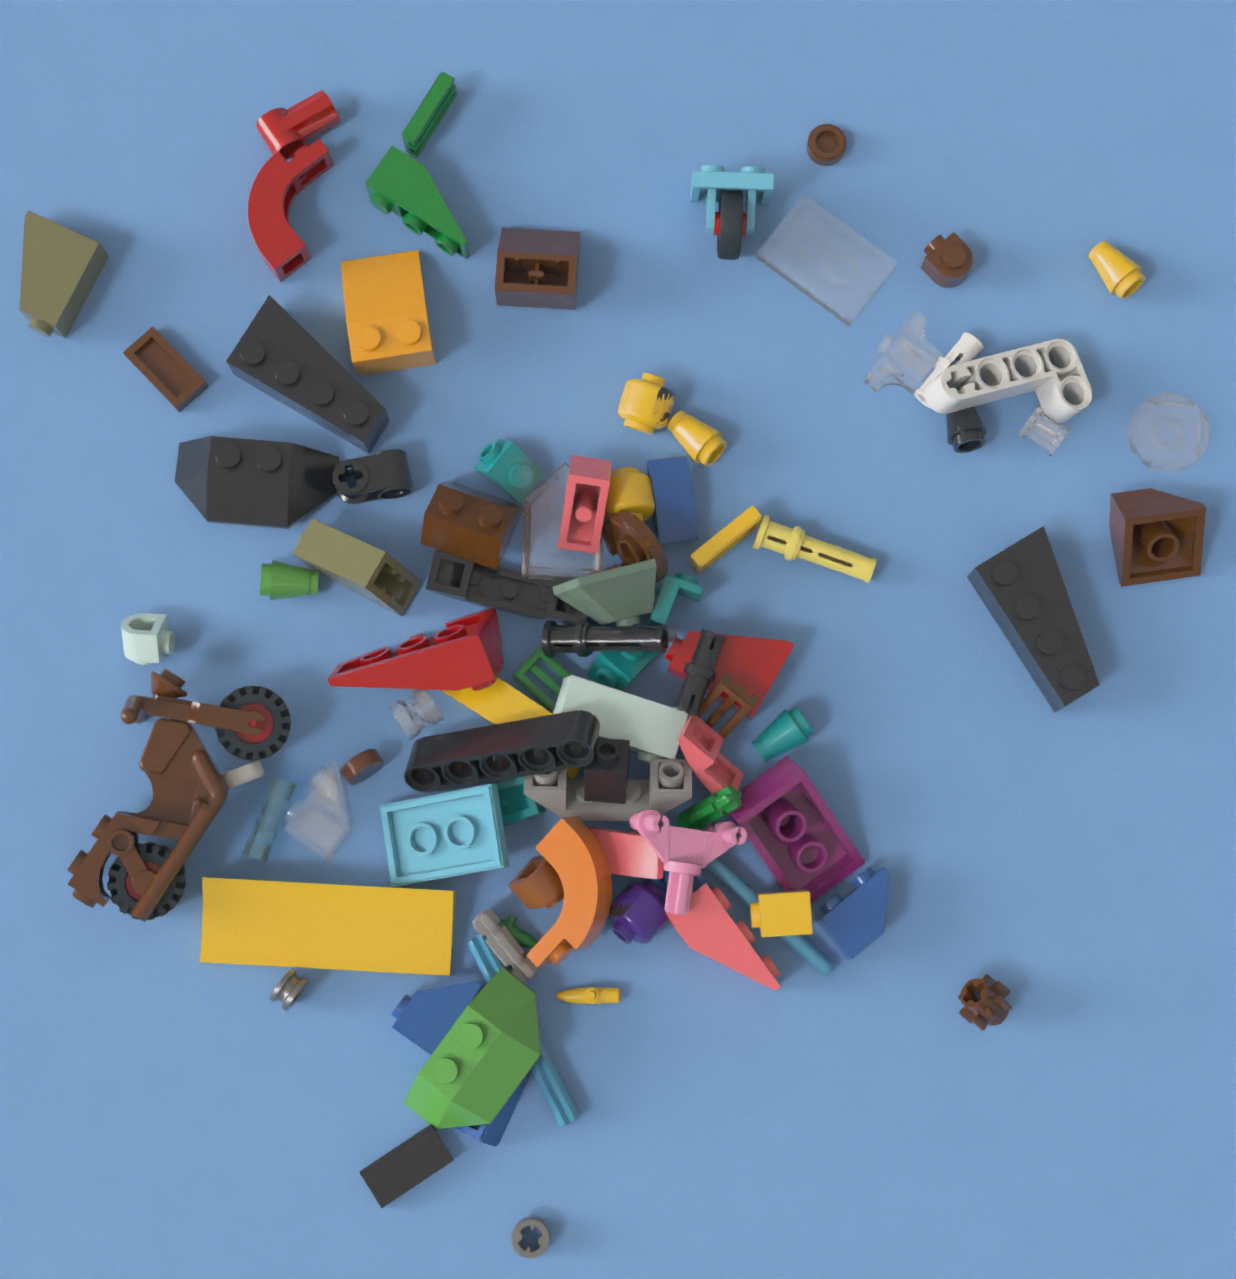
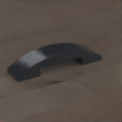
M435 549L426 585V590L474 605L486 608L495 607L498 611L539 620L556 621V623L577 625L579 621H586L587 615L554 595L552 587L569 580L556 577L552 580L500 567L494 570Z

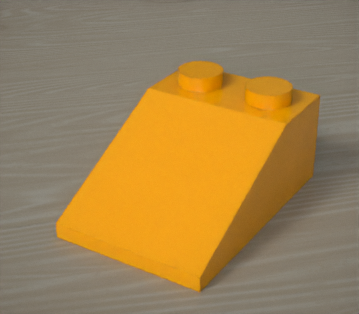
M419 250L341 261L346 323L352 363L357 375L363 376L435 365L436 360Z

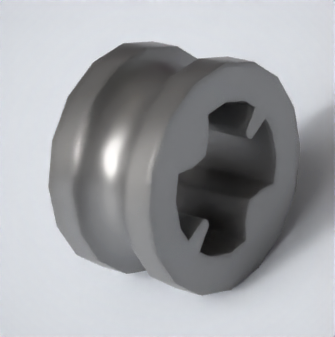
M293 968L284 975L269 998L273 1002L281 1001L283 1004L282 1009L288 1011L294 1005L309 983V980L306 978L298 979L296 977L297 971Z
M526 1217L520 1220L515 1225L511 1235L512 1246L524 1258H536L542 1255L550 1241V1232L547 1225L536 1217ZM531 1226V1231H533L534 1227H537L542 1234L538 1237L539 1247L531 1249V1244L528 1245V1248L521 1245L520 1241L524 1236L522 1231L524 1227Z

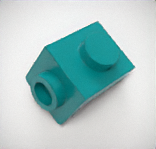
M502 439L489 443L479 455L480 461L474 468L480 475L487 476L514 502L519 504L525 500L546 474L513 442Z
M676 572L675 576L666 574L660 592L655 591L653 612L647 613L651 615L648 626L666 625L677 594L700 602L705 588L697 585L698 579Z
M602 651L588 671V676L595 683L625 692L629 684L654 660L658 652Z
M525 776L497 783L503 826L546 813L544 806L524 795Z

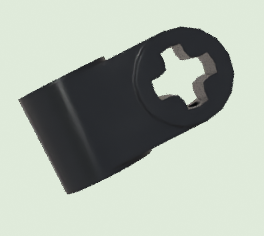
M386 450L370 456L346 459L335 466L332 480L337 495L347 504H359L381 499H396L413 492L407 455L404 450ZM348 477H356V487H348Z

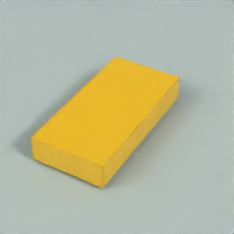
M753 505L693 552L689 558L690 566L697 574H701L757 529L762 515Z

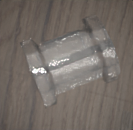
M1038 405L1018 435L1022 438L1025 436L1029 437L1047 449L1046 454L1051 457L1072 427L1068 424L1062 426L1044 414L1043 408Z

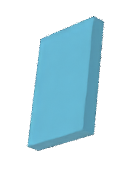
M487 784L379 805L391 887L510 867L497 784Z

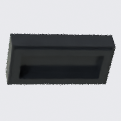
M430 1124L359 1173L380 1207L383 1208L451 1163L454 1158L436 1129Z

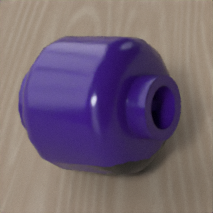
M644 881L642 884H628L610 906L609 917L614 923L610 927L611 931L626 944H630L632 940L641 944L649 943L669 920L664 909L666 895L655 885Z

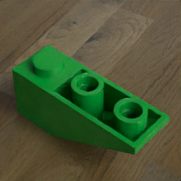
M391 146L365 182L370 203L384 214L393 212L403 219L402 223L415 234L422 235L424 232L434 238L437 247L448 255L454 256L457 253L467 259L470 255L467 240L426 167L396 147Z

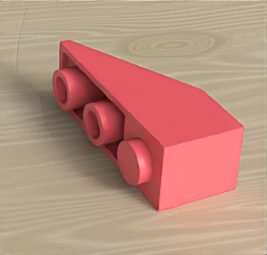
M704 884L693 892L687 915L666 912L670 923L688 948L771 990H777L781 987L776 981V978L781 975L779 970L766 954L760 958L750 945L756 941L755 937L742 920L736 924L726 911L731 907V904L717 886L711 890L707 884Z

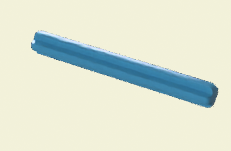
M478 935L469 940L468 946L488 983L504 965L485 942L487 936L481 937V935ZM541 1039L542 1054L531 1068V1071L558 1124L561 1127L567 1126L579 1118V1112Z

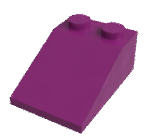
M785 756L740 790L743 795L740 798L741 807L728 813L733 823L746 830L747 843L782 890L810 891V903H813L865 864V861L804 770L788 756Z

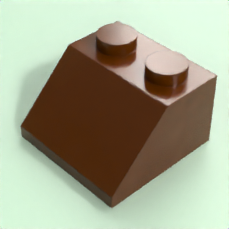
M452 481L440 483L424 513L420 544L497 570L522 516L524 506Z

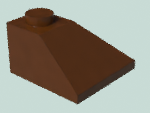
M1152 488L1111 494L1109 530L1121 587L1201 575L1206 507L1203 503Z

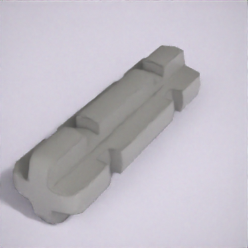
M491 909L484 910L473 920V927L481 937L487 936L485 942L505 967L510 965L512 969L509 972L523 983L534 976L537 967L527 956L523 957L522 954L525 951L504 925L501 927L498 925L500 919Z

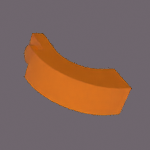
M577 816L561 818L535 847L556 870L564 890L563 908L558 920L526 955L536 967L551 963L556 966L569 956L573 951V947L575 950L591 946L602 931L610 911L612 876L606 854L596 836Z

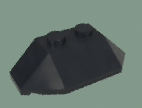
M209 436L179 443L175 483L210 523L289 529L314 512L323 503H327L335 497L336 489L332 477L335 466L339 464V457L289 442Z

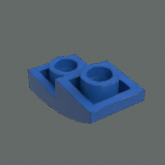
M680 456L646 460L647 475L651 479L655 502V536L659 543L699 540L688 458Z

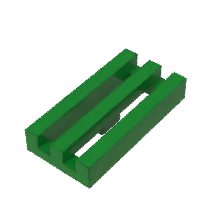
M443 71L438 75L402 133L406 152L417 158L457 95V91H455L456 85L454 84L455 79Z
M539 646L512 677L547 709L554 713L556 703L532 683L525 674L530 671L557 696H559L561 687L535 663L541 659L562 679L572 674L553 657H546L542 647Z

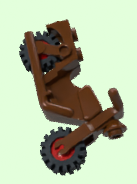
M164 668L161 674L155 671L151 672V694H153V698L140 695L129 696L121 712V720L125 724L141 723L145 720L146 713L164 717L154 723L139 762L140 769L146 773L151 781L153 799L151 804L139 813L117 811L113 818L106 814L103 816L91 836L98 840L89 853L81 849L67 870L73 874L68 885L75 889L72 895L76 899L94 908L96 903L104 907L111 899L113 904L116 903L120 908V912L123 914L127 913L132 916L131 918L140 919L144 922L146 920H154V918L159 916L162 917L174 909L186 887L184 863L225 804L229 795V789L191 723L215 727L220 744L223 745L227 752L239 759L257 761L268 758L282 748L291 728L289 710L282 698L275 692L261 686H245L230 693L223 699L220 706L178 699L186 697L188 694L182 689L186 681ZM138 833L179 841L174 849L170 851L169 847L157 845L154 842L138 843ZM112 852L118 855L108 873L109 882L107 883V888L110 890V897L104 889L103 873L105 864Z

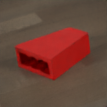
M688 631L684 640L677 637L665 656V659L670 661L667 672L683 682L686 677V673L683 670L686 663H691L701 632ZM720 634L727 639L723 644L713 671L717 674L713 683L709 682L705 694L707 695L720 679L728 673L733 677L731 683L735 686L739 683L746 688L745 694L750 697L753 693L759 698L755 706L745 716L752 720L793 649L794 644L786 640ZM723 691L716 700L722 703L728 694ZM735 701L730 708L737 711L741 705Z

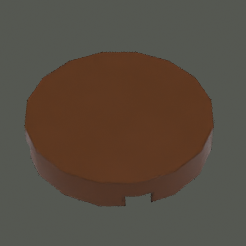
M626 510L616 511L610 518L605 520L603 523V538L609 553L612 556L618 554L623 561L619 566L623 567L655 559L657 565L656 582L662 580L668 572L667 559L661 544L650 528L635 514Z

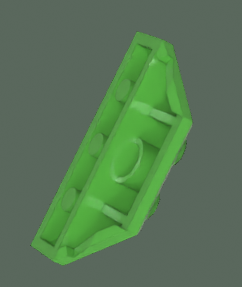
M502 967L467 1005L414 1080L404 1104L435 1129L491 1124L542 1054L536 992Z

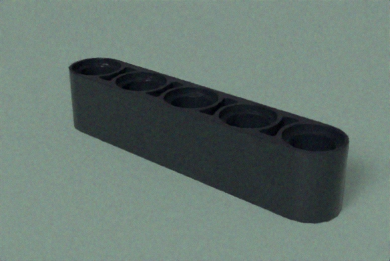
M574 710L422 737L413 743L404 779L407 785L416 791L433 792L589 765L594 759L600 722L590 712Z

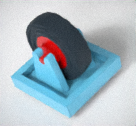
M720 165L701 166V171L693 170L690 203H706V233L717 235V255L719 259H739L742 236L753 234L755 205H768L774 190V173H765V168L757 166L742 167L741 172H725V167ZM715 204H719L718 212H715ZM743 204L746 205L745 213H743Z

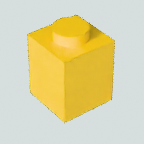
M808 890L757 893L758 902L750 903L752 928H759L761 937L813 934L810 891Z

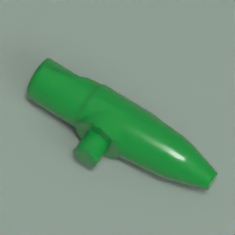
M510 914L508 920L499 918L500 922L498 925L500 927L504 925L520 946L533 948L538 943L533 936L515 925L517 917Z

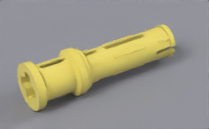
M765 514L762 517L752 548L757 550L763 547L783 554L784 559L788 561H795L796 557L864 580L866 583H869L877 561L876 558H870L805 535V530H802L800 526L796 525L794 528H790L770 521V516Z

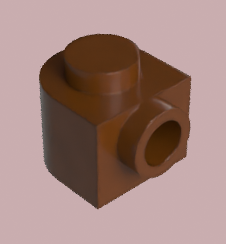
M955 232L946 239L940 234L924 249L927 256L924 258L920 268L937 285L944 288H953L965 280L973 263V255L970 248Z

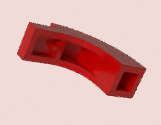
M320 139L311 145L305 144L293 154L292 160L289 162L277 151L263 165L250 191L248 201L250 231L263 260L280 282L312 259L306 244L289 225V211L293 200L299 192L334 166L328 148Z

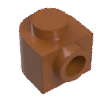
M534 856L508 884L509 888L528 909H539L545 906L547 909H550L564 898L561 879L556 870L543 856Z

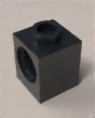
M598 738L594 759L584 769V801L626 804L630 740Z

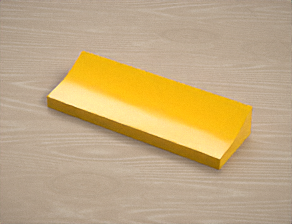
M202 877L203 911L200 962L451 976L456 907L455 891Z

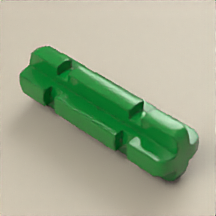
M732 785L722 788L692 807L678 814L679 822L677 826L695 830L708 826L728 813L740 808L742 805L740 799L743 797L740 790L736 791Z

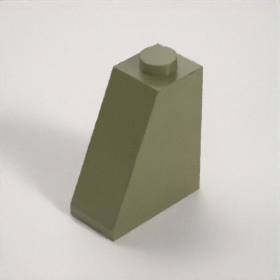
M31 211L27 212L24 221L19 310L30 321L28 327L46 337H50L52 333L66 338L109 256L99 242Z
M315 519L311 520L307 529L302 533L292 553L315 571H319V573L402 617L422 584V581L387 552Z

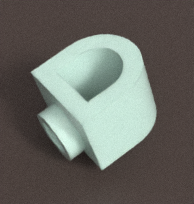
M139 613L131 615L122 621L123 649L127 659L140 665L160 663L164 655L173 654L175 633L169 630L167 614Z

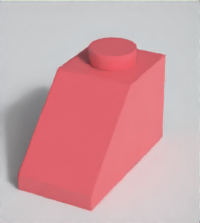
M571 455L557 548L598 554L610 486L611 461Z

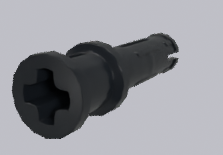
M546 621L542 630V649L546 657H555L557 653H577L579 657H588L594 651L666 652L669 644L666 626L601 627L593 626L588 621H579L577 625H558L556 621Z

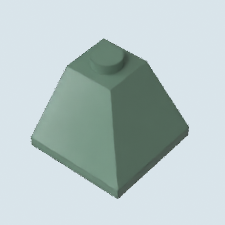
M655 559L578 577L552 588L555 596L601 625L616 622V626H633L641 623L639 615L653 612L657 565Z

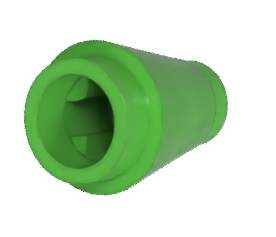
M272 560V564L262 563L260 596H270V600L317 595L319 571Z

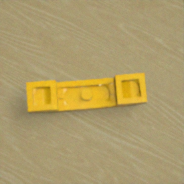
M498 677L493 685L478 691H473L471 687L459 691L441 690L493 725L552 715L551 712ZM581 767L567 769V776L575 778Z

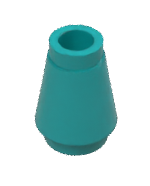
M797 706L789 711L784 709L752 744L764 761L767 762L771 758H775L809 742L807 738L814 734L815 731Z

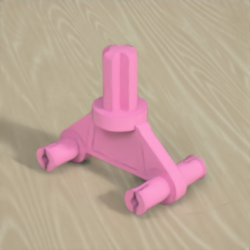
M650 809L634 813L629 820L631 828L637 830L659 856L661 862L664 863L663 870L669 871L664 909L671 914L687 915L690 909L694 875L701 876L702 868H705L707 864L734 845L743 844L747 839L746 830L730 821H721L716 825L712 824L708 826L706 831L669 826V819L665 815L661 816L658 811Z

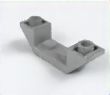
M650 759L649 779H628L626 804L584 801V778H567V769L525 776L524 795L561 818L577 816L581 821L630 822V817L634 813L650 809L658 811L662 815L691 799L692 768L687 760Z

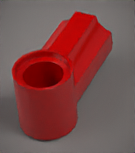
M321 90L287 110L279 107L268 111L258 119L256 128L271 153L274 155L279 151L288 160L292 158L293 154L300 147L306 144V141L341 121L330 98Z

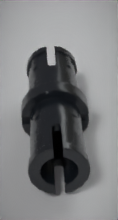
M704 629L701 630V636L691 663H686L683 672L686 673V677L677 701L673 708L679 711L685 710V713L693 716H699V710L709 682L713 683L717 674L713 671L723 644L727 639L720 634L714 636L715 632Z

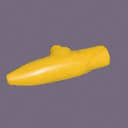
M619 987L572 988L557 993L556 997L558 1000L576 1004L621 1002V989Z

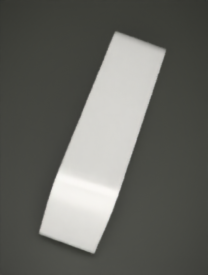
M1053 339L951 365L929 383L925 390V399L931 409L945 414L1035 391L1046 417L1056 423H1065L1090 404L1092 390L1074 346L1064 339ZM1015 368H1017L1021 372L1022 376L1017 372ZM981 377H983L987 381L988 385L983 382Z

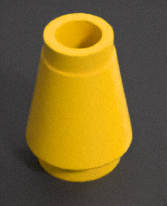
M1106 240L1096 245L1088 255L1111 295L1117 294L1122 300L1136 292L1146 279L1141 273L1142 267L1110 245Z
M683 410L677 412L668 423L667 429L672 432L696 464L702 463L706 467L711 466L726 449L727 442L722 438V432L685 413Z

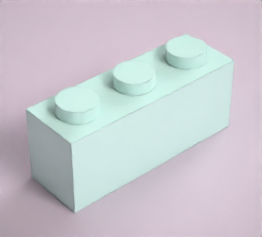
M574 675L563 679L553 713L557 714L574 710L592 713L600 722L598 738L630 740V751L638 753L636 760L649 765L650 759L676 758L679 747L678 739L688 716L684 711H679L675 708Z

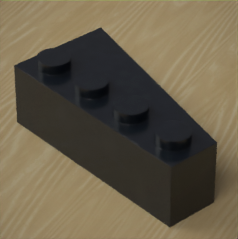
M269 295L226 361L233 374L369 454L390 422L385 408Z
M1044 526L972 570L967 576L968 580L1054 713L1100 685Z

